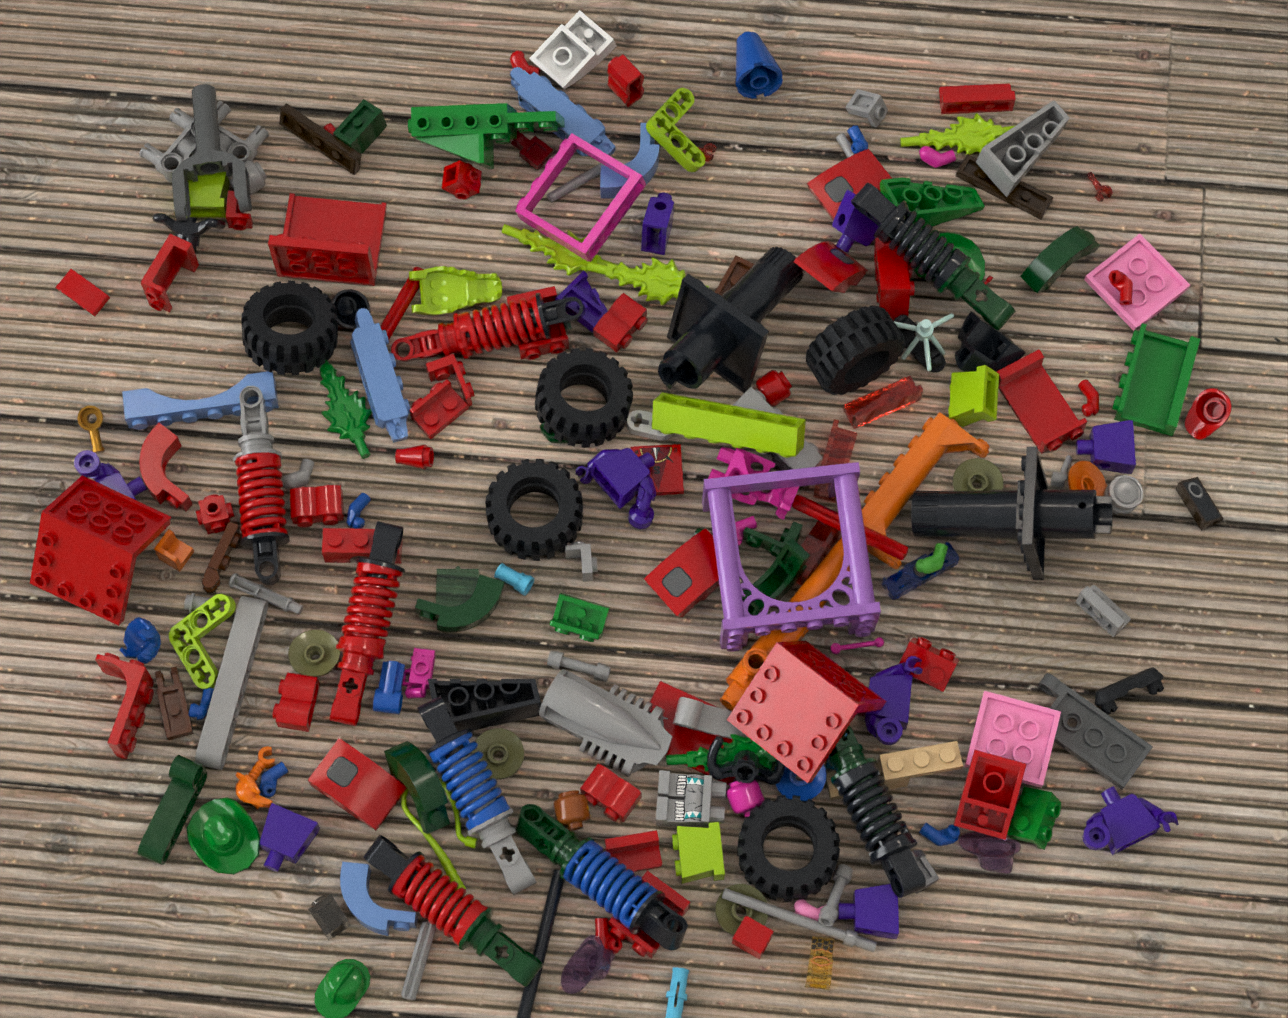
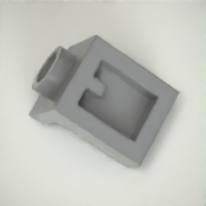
M857 89L845 107L849 114L868 118L871 126L876 128L888 112L881 95Z

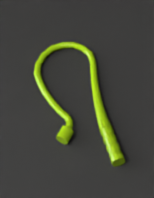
M439 778L452 806L458 839L465 843L464 846L475 849L478 838L464 837L462 835L459 810L455 806L456 801L451 798L452 792L446 789L447 783ZM407 789L401 796V807L405 815L431 845L446 875L451 878L450 882L456 881L459 885L458 889L460 887L466 889L449 857L430 833L426 834L422 831L420 822L409 811L406 802Z

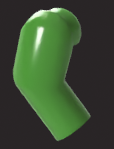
M937 543L932 556L918 559L916 562L917 571L930 574L940 570L943 567L948 546Z

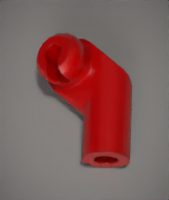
M517 50L511 54L510 63L513 69L514 67H520L530 75L533 72L540 75V68L528 65L524 57L525 54L522 51Z
M1119 270L1111 271L1108 278L1110 283L1120 292V304L1131 305L1133 294L1131 279Z
M596 918V944L609 954H617L622 949V941L609 933L608 918Z

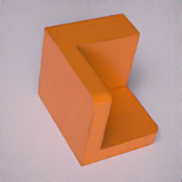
M170 529L167 530L154 548L159 560L179 572L194 553V549L177 539L174 532Z

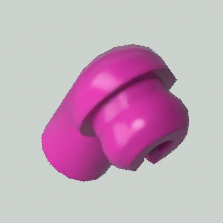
M923 146L919 151L921 160L934 168L956 161L953 150L941 154L929 146Z
M754 516L735 522L738 546L742 543L745 527L750 529L757 528Z

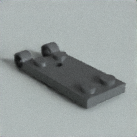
M1046 673L1038 686L1046 694L1057 698L1050 709L1061 711L1054 742L1123 790L1153 746L1063 684L1058 678ZM1074 719L1077 725L1070 727L1067 724V720Z

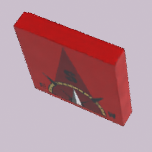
M681 444L631 447V450L638 457L646 452L652 455L655 465L649 468L656 489V496L684 494Z

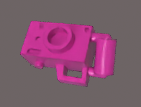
M414 648L413 656H411V668L405 670L402 685L407 687L405 695L408 699L424 698L426 696V689H430L428 679H432L436 657L435 650ZM407 674L410 675L409 682H406Z

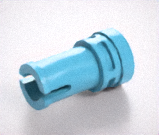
M503 563L498 566L494 576L496 579H500L513 586L514 590H517L524 596L529 593L535 580L534 577L525 575L523 572L519 573Z

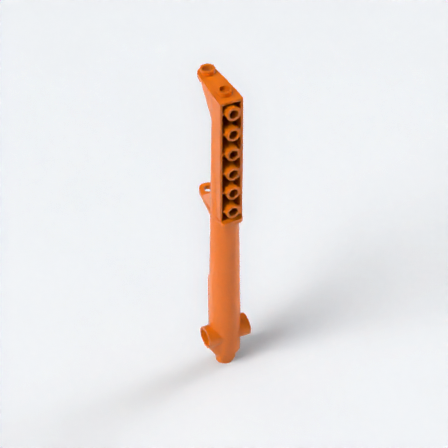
M940 412L934 419L930 417L922 427L924 432L921 436L915 435L907 446L910 450L906 455L901 453L893 464L894 470L891 473L886 472L878 483L880 485L879 489L876 492L872 490L865 498L864 503L866 505L862 509L864 526L886 536L887 528L943 454L971 451L977 456L985 458L989 454V444L983 439L974 438L962 429L955 419H949V417ZM842 537L789 602H802L813 599L825 592L835 582L843 564ZM867 544L868 552L894 569H899L902 565L899 559ZM827 601L820 602L819 606L822 608ZM801 606L796 607V611L803 610ZM807 627L797 628L796 631L790 633L774 630L768 635L760 636L726 678L729 687L723 693L720 702L728 710L733 711L777 642L801 641L809 631Z

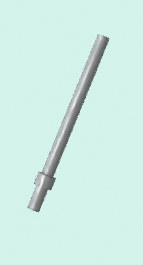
M725 888L721 897L723 899L842 941L843 945L849 947L857 946L874 952L877 942L858 936L857 932L850 929L844 931L833 926L827 927L814 919Z

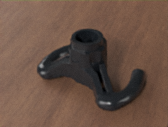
M156 213L152 216L154 222L164 224L175 233V236L192 243L194 251L199 247L201 235L211 228L224 229L226 226L225 221L214 218H206L204 221L197 222V218L189 217L188 221L178 222L163 213Z
M718 736L710 745L707 754V767L709 775H712L714 779L721 780L735 777L738 782L751 783L754 779H759L769 785L778 784L784 775L785 765L776 759V768L771 771L760 764L758 756L750 750H741L735 755L733 761L720 766L717 764V755L724 740Z

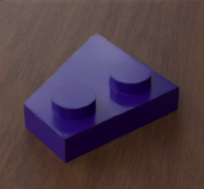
M583 270L555 300L568 297L580 299L585 305V314L577 321L593 333V328L608 310L604 303L600 301L597 290L591 288L587 281L588 274ZM577 302L570 303L567 306V313L571 316L578 314L580 310L579 304Z

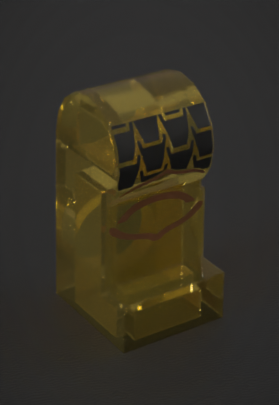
M812 936L805 987L829 990L832 977L834 939Z

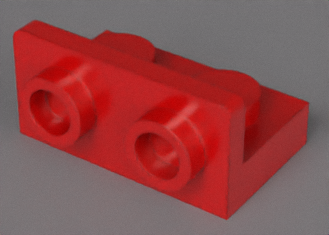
M446 379L443 383L435 384L431 388L430 393L423 399H417L411 405L409 411L411 420L431 440L467 411L469 407L452 389L451 382Z

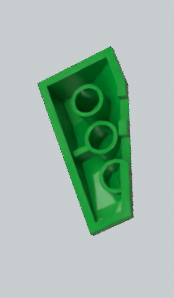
M903 177L880 181V192L895 206L905 200L909 205L908 210L917 212L914 222L919 218L925 219V224L922 227L926 224H931L933 227L981 211L985 207L975 188L947 184L945 187L933 186L930 181H924L923 184L913 183L910 178Z

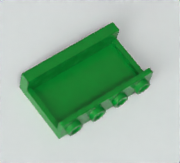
M1142 323L1139 331L1134 330L1130 344L1134 345L1133 353L1128 351L1124 366L1128 367L1127 374L1122 373L1118 388H1121L1122 392L1121 396L1116 395L1112 410L1116 411L1114 420L1120 422L1133 420L1134 426L1173 436L1178 425L1200 338L1191 336L1189 341L1186 342L1145 330L1147 324Z

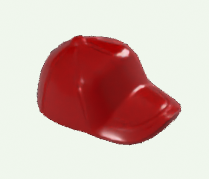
M1210 388L1202 391L1194 400L1185 418L1184 425L1187 432L1195 439L1202 440L1224 425L1232 411L1230 398L1219 389Z

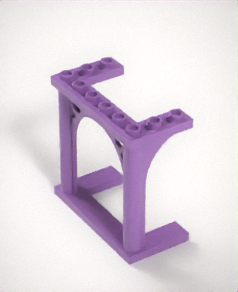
M859 462L704 479L702 507L703 512L710 511L724 616L720 633L721 649H727L729 652L742 650V647L747 646L749 633H755L756 636H764L774 630L790 633L801 627H807L808 630H817L823 628V625L833 624L834 627L847 626L848 634H855L856 637L869 636L871 632L875 631L881 609L880 602H875L858 489ZM829 483V498L836 497L844 552L842 568L837 579L819 596L802 602H783L766 596L752 585L743 571L731 494ZM849 578L848 585H852V589L842 585V580ZM743 590H749L751 595L743 602L742 597H745ZM842 591L846 593L850 600L849 604H838L832 597L833 592ZM755 600L763 601L764 608L762 612L758 615H750L748 612L749 605ZM822 601H828L831 607L823 606V608H821L819 606V603ZM801 606L803 610L796 611V607ZM770 607H777L779 609V613L773 611L767 614Z

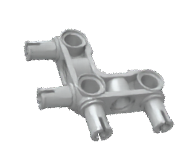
M222 101L217 102L219 124L231 112L230 107L227 104L223 105ZM180 108L174 109V112L170 114L169 120L185 130L169 149L162 153L151 146V144L146 143L144 145L145 148L142 147L139 153L142 158L153 163L157 171L163 174L170 183H172L171 173L175 169L169 170V168L172 166L178 167L182 161L196 154L194 117L186 114ZM219 125L220 148L223 152L230 153L235 157L245 155L244 158L240 159L243 162L247 160L253 162V159L257 156L258 147L269 136V132L260 125H257L248 138L242 140Z

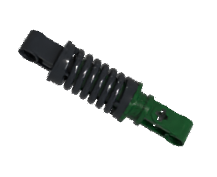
M868 182L851 200L852 205L859 212L867 216L878 226L873 236L884 244L890 243L889 248L893 251L897 249L896 254L899 257L904 256L903 260L906 263L911 262L910 265L913 269L918 268V274L922 276L926 274L925 280L928 282L933 281V286L938 290L939 294L945 290L950 291L954 294V299L965 301L990 326L998 331L1016 312L1006 300L999 297L979 279L980 274L977 271L973 272L968 267L971 257H967L958 248L953 250L954 244L950 242L945 245L947 239L944 236L937 240L940 235L939 231L934 230L931 232L933 228L931 224H926L922 227L925 224L924 218H919L914 222L917 212L908 210L909 205L905 200L895 206L875 186ZM983 293L985 295L983 300L977 302L975 300L977 295Z
M849 725L829 755L828 761L836 770V774L831 777V782L837 787L838 794L843 797L842 802L847 806L848 814L852 815L851 820L853 824H856L855 829L857 833L861 834V841L866 843L865 849L867 852H870L868 854L871 865H882L894 894L898 898H902L920 891L926 886L924 874L918 867L911 852V849L917 845V841L913 839L906 827L905 821H899L902 819V814L895 812L898 809L897 804L894 802L890 803L893 800V796L890 793L886 794L889 788L886 784H882L884 778L880 775L876 758L866 759L863 753L864 748L862 744H858Z

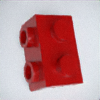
M913 637L909 641L899 664L906 662L911 656L921 659L922 661L917 662L914 668H922V673L914 674L910 671L909 675L944 692L959 663V659L955 658L956 654L948 649L942 648L939 650L931 646L932 642L923 637H918L917 639Z

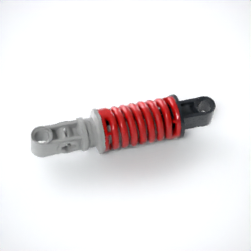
M247 386L242 389L239 396L241 408L240 422L243 436L238 439V445L241 447V452L233 457L234 463L238 467L236 476L238 477V502L241 506L239 513L241 515L240 523L242 524L241 532L243 535L241 546L253 549L255 572L259 580L265 585H273L281 577L279 547L290 542L287 529L281 528L287 523V520L284 518L286 510L282 508L285 505V500L282 499L284 496V491L281 489L283 481L280 480L282 472L279 470L282 466V453L273 449L274 436L269 434L265 399L261 390L256 386ZM252 396L259 398L255 404L250 405L246 403L248 398ZM265 567H274V572L271 575H262V570Z

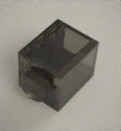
M331 894L327 897L323 895L312 902V907L308 909L328 941L351 926Z

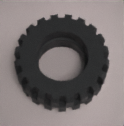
M288 280V283L274 282L273 286L269 287L266 285L260 289V292L256 291L250 297V300L245 303L241 317L243 346L248 357L252 358V361L259 367L263 365L264 370L271 373L276 371L278 375L284 376L285 373H292V376L299 375L300 372L304 371L309 373L314 370V367L319 368L325 364V359L329 360L334 354L338 343L337 310L330 297L325 293L322 294V290L315 286L312 288L308 283L301 282V284H298L291 280ZM284 322H297L309 327L307 330L297 334H282L271 329L275 325Z
M875 305L869 308L866 306L861 307L857 311L853 310L848 315L838 318L836 322L828 325L822 333L816 336L815 341H812L809 349H807L806 364L825 392L832 395H844L847 392H854L860 387L863 388L869 382L879 378L882 373L887 372L890 366L898 361V357L902 355L905 348V339L884 308Z
M575 348L571 349L568 354L566 351L559 353L557 360L552 358L547 363L538 381L535 395V410L538 411L537 418L539 422H545L544 429L548 434L553 432L556 440L560 442L562 440L568 441L567 445L575 447V444H581L582 448H590V444L594 443L595 446H600L604 444L605 439L611 441L616 437L617 433L622 431L633 401V385L631 379L627 378L628 372L623 366L619 368V361L614 357L609 359L606 357L607 353L602 351L596 353L591 348H585V351ZM573 385H587L598 390L605 398L607 404L594 411L578 410L564 400L561 392Z
M529 459L521 460L522 464L518 466L512 463L507 466L508 472L500 471L496 475L497 482H491L488 488L489 494L486 495L485 510L490 533L494 535L495 542L499 546H504L505 552L510 555L516 552L519 559L526 560L527 556H532L533 561H540V556L547 555L548 559L555 557V551L559 550L563 553L567 543H573L577 538V532L581 530L583 500L578 483L575 478L570 479V472L565 468L558 470V464L552 461L549 465L544 464V459H536V463H529ZM533 492L544 493L558 503V514L546 525L540 527L523 526L511 516V507L518 498Z
M785 795L777 796L775 801H771L770 798L763 801L761 807H755L750 812V816L745 818L739 833L737 856H739V866L741 871L745 873L746 881L749 884L753 883L756 886L755 888L762 894L763 892L769 894V899L775 901L777 897L784 898V902H792L794 898L805 900L808 898V895L817 894L821 891L822 886L827 885L831 880L839 859L840 838L839 833L835 831L836 825L833 819H828V812L823 807L820 809L816 808L814 801L810 799L807 802L801 801V796L793 795L792 799H786ZM780 827H794L803 831L813 843L814 852L811 861L805 867L794 871H786L773 866L766 859L763 851L766 836L771 831Z

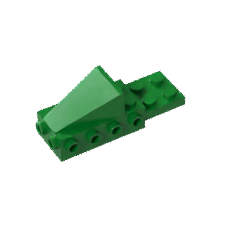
M508 103L411 107V119H408V132L411 133L413 138L487 169H494V141L497 144H509L510 140L517 139V130H519V133H534V129H543V132H558V128H565L564 117L556 111L517 112Z

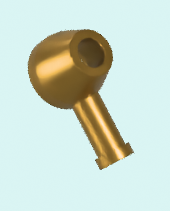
M85 406L78 413V423L83 429L89 431L92 451L95 453L103 452L105 449L102 446L99 428L104 421L103 413L95 406ZM95 414L97 420L95 423L92 424L90 423L89 418L91 415Z

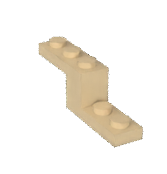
M957 741L881 754L877 761L880 775L884 778L882 784H886L889 790L907 787L910 778L963 768ZM836 771L827 772L826 783L830 800L843 798L838 794L837 787L831 782V777L836 774Z

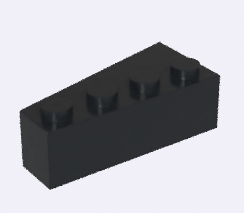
M428 679L432 700L439 696L442 697L457 731L471 728L474 731L540 716L541 701L535 679H501V681H487V679H477V681H461V679L438 681L437 679Z

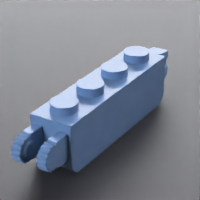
M514 67L510 71L511 86L518 91L519 105L527 112L556 111L564 117L565 128H558V132H553L560 139H568L571 133L609 156L615 152V145L605 135L603 123L596 118H591L581 105H575L570 101L565 92L555 89L545 76L540 77L536 72L530 75L520 67ZM576 150L581 156H588L582 151Z
M361 308L357 311L355 317L356 329L352 333L350 344L375 424L382 429H387L393 443L406 440L408 438L406 421L410 413V405L407 399H403L401 393L403 383L401 377L396 376L394 367H396L395 357L393 353L388 352L386 346L389 344L386 330H381L379 323L374 324L371 313L367 309Z

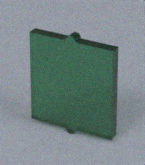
M459 566L455 569H437L436 604L453 607L466 602L475 591L479 578V569H460Z

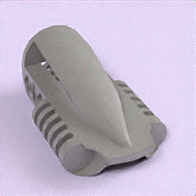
M562 669L553 680L543 699L539 711L542 719L583 740L579 751L585 753L589 745H591L588 755L593 757L597 750L600 749L596 760L601 762L605 755L608 754L604 764L610 766L614 758H616L613 769L618 770L622 763L625 762L621 773L627 776L642 769L647 764L657 766L667 754L672 740V736L664 729L662 717L664 709L656 706L650 714L653 703L647 702L642 710L645 699L639 697L635 705H633L636 695L631 693L625 701L628 690L622 689L617 697L620 686L614 684L610 692H607L583 678Z

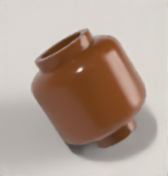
M578 790L560 793L558 795L559 798L553 803L556 820L564 827H567L569 831L582 829L583 823L590 819L586 796L579 794Z

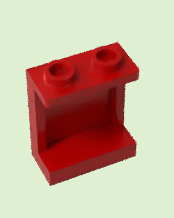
M169 234L141 280V285L149 305L155 310L162 311L163 309L167 312L172 310L166 292L181 267L194 273L198 268L199 263L192 243Z
M555 286L508 296V309H510V301H516L517 307H519V300L521 298H524L527 302L536 293L541 294L545 303L555 301L557 297ZM564 324L552 326L551 339L531 340L529 343L522 341L518 345L521 360H534L548 353L559 354L569 349L568 335H566Z
M648 870L642 876L643 882H648L657 890L664 892L665 899L663 903L683 917L690 908V901ZM611 917L608 921L611 928L610 933L621 941L625 938L633 944L631 948L642 957L647 955L652 959L661 947L657 941L644 931L633 935L627 927L621 924L620 920Z

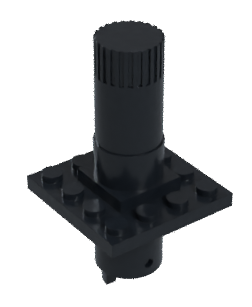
M782 247L770 248L722 296L709 289L699 279H695L690 274H687L682 279L667 338L674 342V344L664 353L663 361L661 360L658 367V374L662 382L669 389L677 382L687 388L696 389L715 372L745 393L752 386L769 333L761 324V321L803 278V269L794 263L796 257Z
M1027 447L1026 456H1022L1021 469L1024 471L1025 480L1018 481L1017 490L914 491L911 503L912 532L914 537L1018 539V545H1021V554H1024V563H1026L1027 571L1031 572L1033 580H1044L1046 539H1095L1096 534H1111L1113 522L1112 496H1097L1096 490H1048V483L1038 448Z

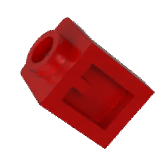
M228 191L226 208L228 228L239 231L252 229L253 221L251 214L241 212L238 200L235 198V192Z

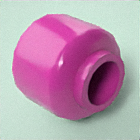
M754 779L751 783H742L737 780L729 783L730 788L726 791V795L735 814L744 813V816L748 817L755 807L762 805L764 796L757 780Z

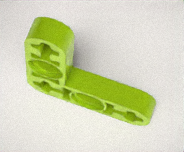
M679 88L647 121L646 129L684 169L689 172H696L705 164V156L675 126L679 119L694 104V96L690 90ZM682 98L684 102L679 105L677 102ZM666 108L674 112V118L667 114ZM671 138L679 142L680 148L673 145Z
M217 594L175 624L169 632V640L195 685L201 689H214L219 671L200 639L234 613L236 604L234 599L228 595ZM221 601L226 602L224 611L218 610L221 607ZM205 614L208 619L205 627L199 628L197 619L200 615ZM180 631L186 632L183 636L186 643L178 640L181 637ZM198 650L200 654L199 661L192 664L189 660L190 653ZM203 671L205 673L211 674V676H209L208 678L210 681L209 683L203 682V680H205L206 678Z

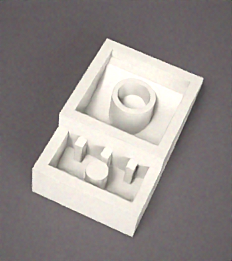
M579 10L565 26L561 24L529 59L559 86L566 89L584 77L608 56L616 47V43L611 36Z

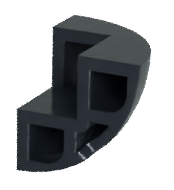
M971 311L958 334V339L961 340V347L955 352V359L959 369L964 372L977 371V367L983 365L997 372L1021 359L1026 352L1002 332L994 329L984 319Z

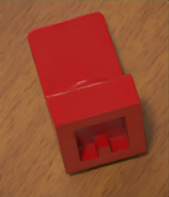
M454 354L426 363L430 382L435 380L443 381L454 374L465 402L468 404V407L472 406L471 397L475 396L471 383H465L463 378L466 372L462 361L457 362Z

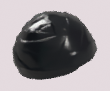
M342 290L331 300L337 310L338 325L345 329H356L355 317L359 309L365 308L369 313L371 312L368 299L357 290Z

